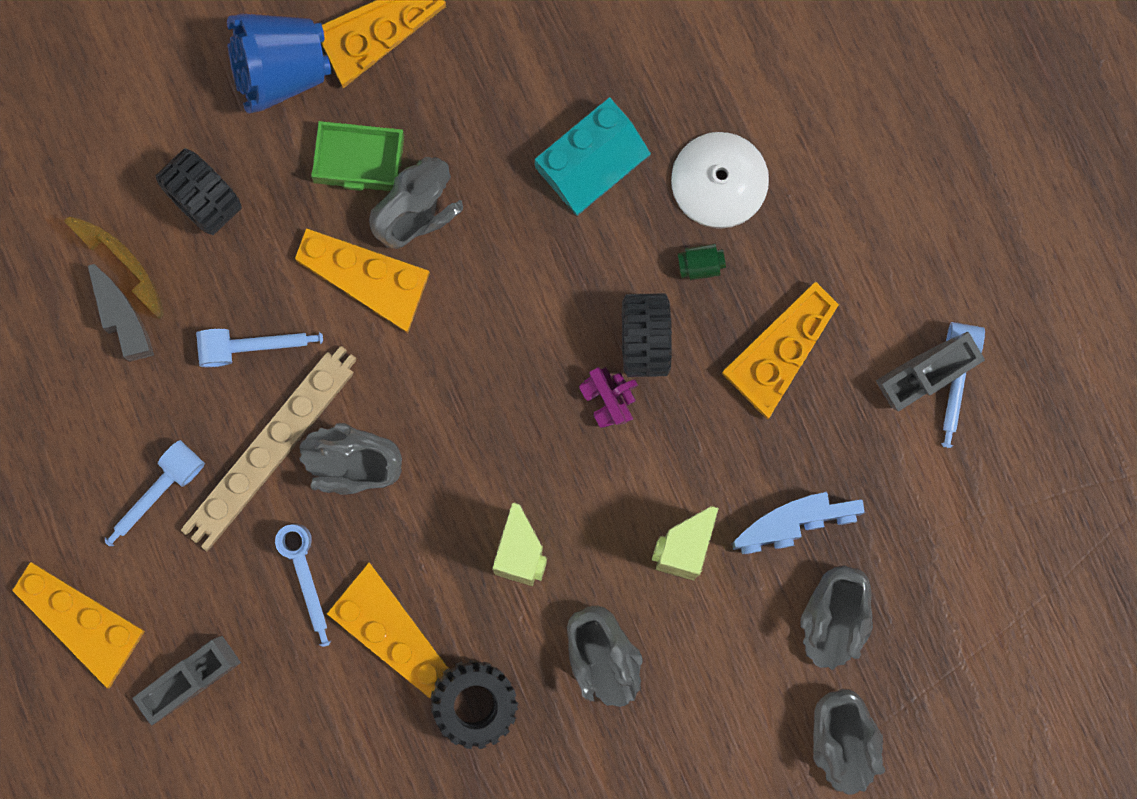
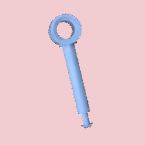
M956 322L950 323L946 341L969 332L982 353L985 339L984 327ZM966 373L951 382L943 427L946 435L944 443H941L946 448L954 446L951 445L953 432L957 430Z
M208 329L196 333L200 367H219L232 364V353L307 346V342L320 341V344L323 342V334L320 332L319 335L306 336V333L235 340H230L228 329Z
M181 440L174 443L159 459L157 464L163 469L164 473L114 526V533L108 539L105 537V543L108 546H114L113 542L120 535L124 536L174 481L181 487H184L202 470L205 463Z
M290 524L278 531L275 545L281 555L289 558V560H293L314 631H318L321 639V644L319 645L324 647L329 645L331 641H328L324 630L327 628L326 621L305 557L311 546L312 537L305 526ZM290 531L297 532L302 537V545L298 550H291L285 544V537Z

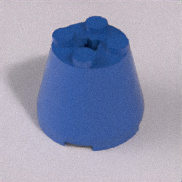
M244 13L228 17V30L233 29V36L230 37V43H228L230 64L237 92L240 91L242 95H245L248 101L243 102L247 113L266 110L323 83L324 76L331 74L329 58L327 55L323 56L321 42H324V31L321 23L314 24L309 18Z

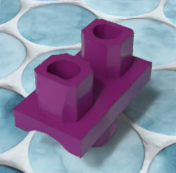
M607 367L602 369L596 368L590 371L591 377L579 385V388L587 401H591L600 395L602 396L606 406L594 412V417L599 427L604 428L615 424H626L633 420L627 406L636 402L631 393V390L638 386L636 380L626 382L621 372L611 376Z

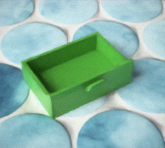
M319 121L314 165L311 175L313 182L344 186L345 189L362 191L365 188L391 191L395 178L400 174L404 142L403 130Z

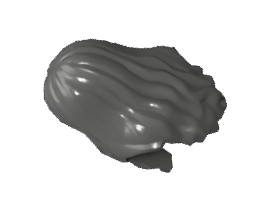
M425 157L419 160L417 165L406 168L395 178L390 193L371 210L369 217L371 231L376 239L380 240L387 248H402L415 237L442 228L462 212L463 204L462 200H459L456 203H451L435 216L437 199L441 196L443 189L446 188V183L451 178L449 166L444 160L442 161L441 158Z
M336 423L334 427L329 429L319 428L318 431L308 434L300 445V453L302 454L299 458L300 461L305 464L306 470L310 471L312 475L320 476L313 478L310 485L312 490H320L326 493L336 492L339 495L355 494L366 489L390 486L399 479L402 472V456L399 448L393 441L373 433L355 429L346 423Z
M844 565L827 571L813 592L801 616V627L805 630L803 645L806 646L807 657L811 658L813 663L820 668L829 667L831 670H834L838 665H844L851 657L859 659L861 656L860 651L871 635L873 629L871 585L866 574L857 568H850Z
M598 605L588 606L581 611L575 612L570 617L567 625L568 650L572 673L581 687L582 696L586 700L593 702V694L595 692L596 697L601 698L605 705L617 707L625 706L629 701H634L637 693L641 690L640 665L643 663V659L639 649L629 641L626 634L620 628L614 614L605 607Z
M850 689L829 692L819 700L814 711L813 759L817 767L823 768L826 773V780L831 782L832 787L836 791H843L848 795H854L859 791L865 792L868 784L873 782L876 774L882 775L885 773L882 758L883 735L871 718L863 699L856 692Z

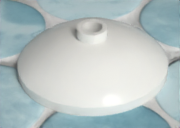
M714 132L697 137L682 149L673 166L671 184L677 204L690 219L706 227L730 228L749 220L759 210L767 194L769 176L762 155L749 141L735 134ZM723 170L727 173L728 177L725 180H720L716 177V172Z

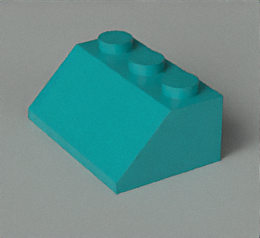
M609 97L535 158V169L574 214L578 216L648 158L651 153L632 122Z

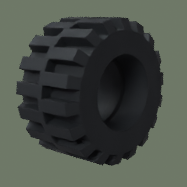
M184 148L155 175L158 185L176 206L202 231L210 235L218 232L242 209L239 198L227 183L199 155L189 149Z
M666 293L626 294L622 301L623 368L627 377L668 376L671 370V309Z
M469 660V663H463L462 661L456 663V667L452 669L447 668L443 672V677L441 679L438 678L435 683V690L431 694V711L441 733L448 737L455 745L461 744L467 749H472V746L483 749L489 743L495 745L500 742L498 740L499 737L502 735L506 736L510 732L508 729L510 724L514 725L515 710H518L515 690L506 676L497 667L495 668L487 662L483 661V663H480L477 660ZM469 686H483L490 691L493 697L491 712L485 719L476 723L462 721L455 713L454 703L456 697L463 689Z

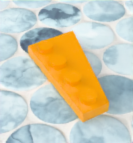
M376 0L323 24L324 42H321L342 87L345 88L446 7L445 1Z
M307 228L295 257L298 263L337 286L346 294L363 303L408 334L430 274L428 270Z
M817 282L810 286L722 372L767 420L839 305Z
M32 562L29 563L12 590L109 689L145 632Z
M369 562L327 615L431 699L437 679L443 677V672L448 667Z

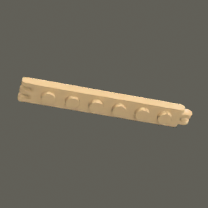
M339 347L333 355L327 352L183 526L181 531L186 535L192 531L195 525L199 528L191 538L195 543H198L205 534L209 536L202 545L205 551H208L352 377L354 372L350 368L357 358L351 354L344 363H341L340 359L347 351L344 347Z

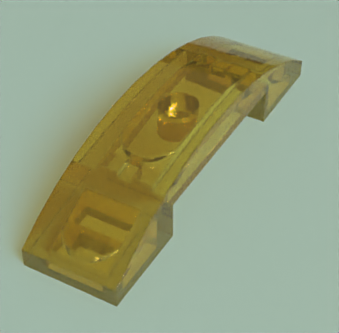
M68 217L64 220L92 251L103 242L141 281L131 291L159 319L164 315L159 293L151 277L136 257L119 240L100 227L81 219Z

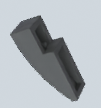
M95 264L88 265L102 327L108 334L118 332L123 357L130 362L154 356L146 329L128 298Z
M965 332L907 361L877 379L876 383L891 408L899 412L925 394L932 395L985 361L970 333Z
M223 636L217 637L209 641L187 659L179 662L132 699L152 726L211 686L241 662Z

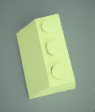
M512 503L493 571L497 576L533 586L535 579L542 580L547 557L542 556V546L520 505Z
M710 507L670 529L665 537L660 536L652 557V561L658 562L656 570L694 581L700 575L718 508Z

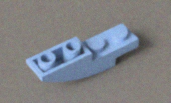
M827 492L792 501L771 511L748 527L732 543L733 550L741 549L742 554H750L762 551L761 545L774 543L775 549L794 546L793 540L801 537L800 525H804L805 530H814L825 527L824 521L837 519V525L857 522L856 516L865 513L863 501L856 500L829 505Z

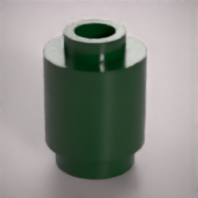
M716 243L685 248V252L678 253L681 279L690 277L691 281L721 276L720 269L726 268L724 250H717Z

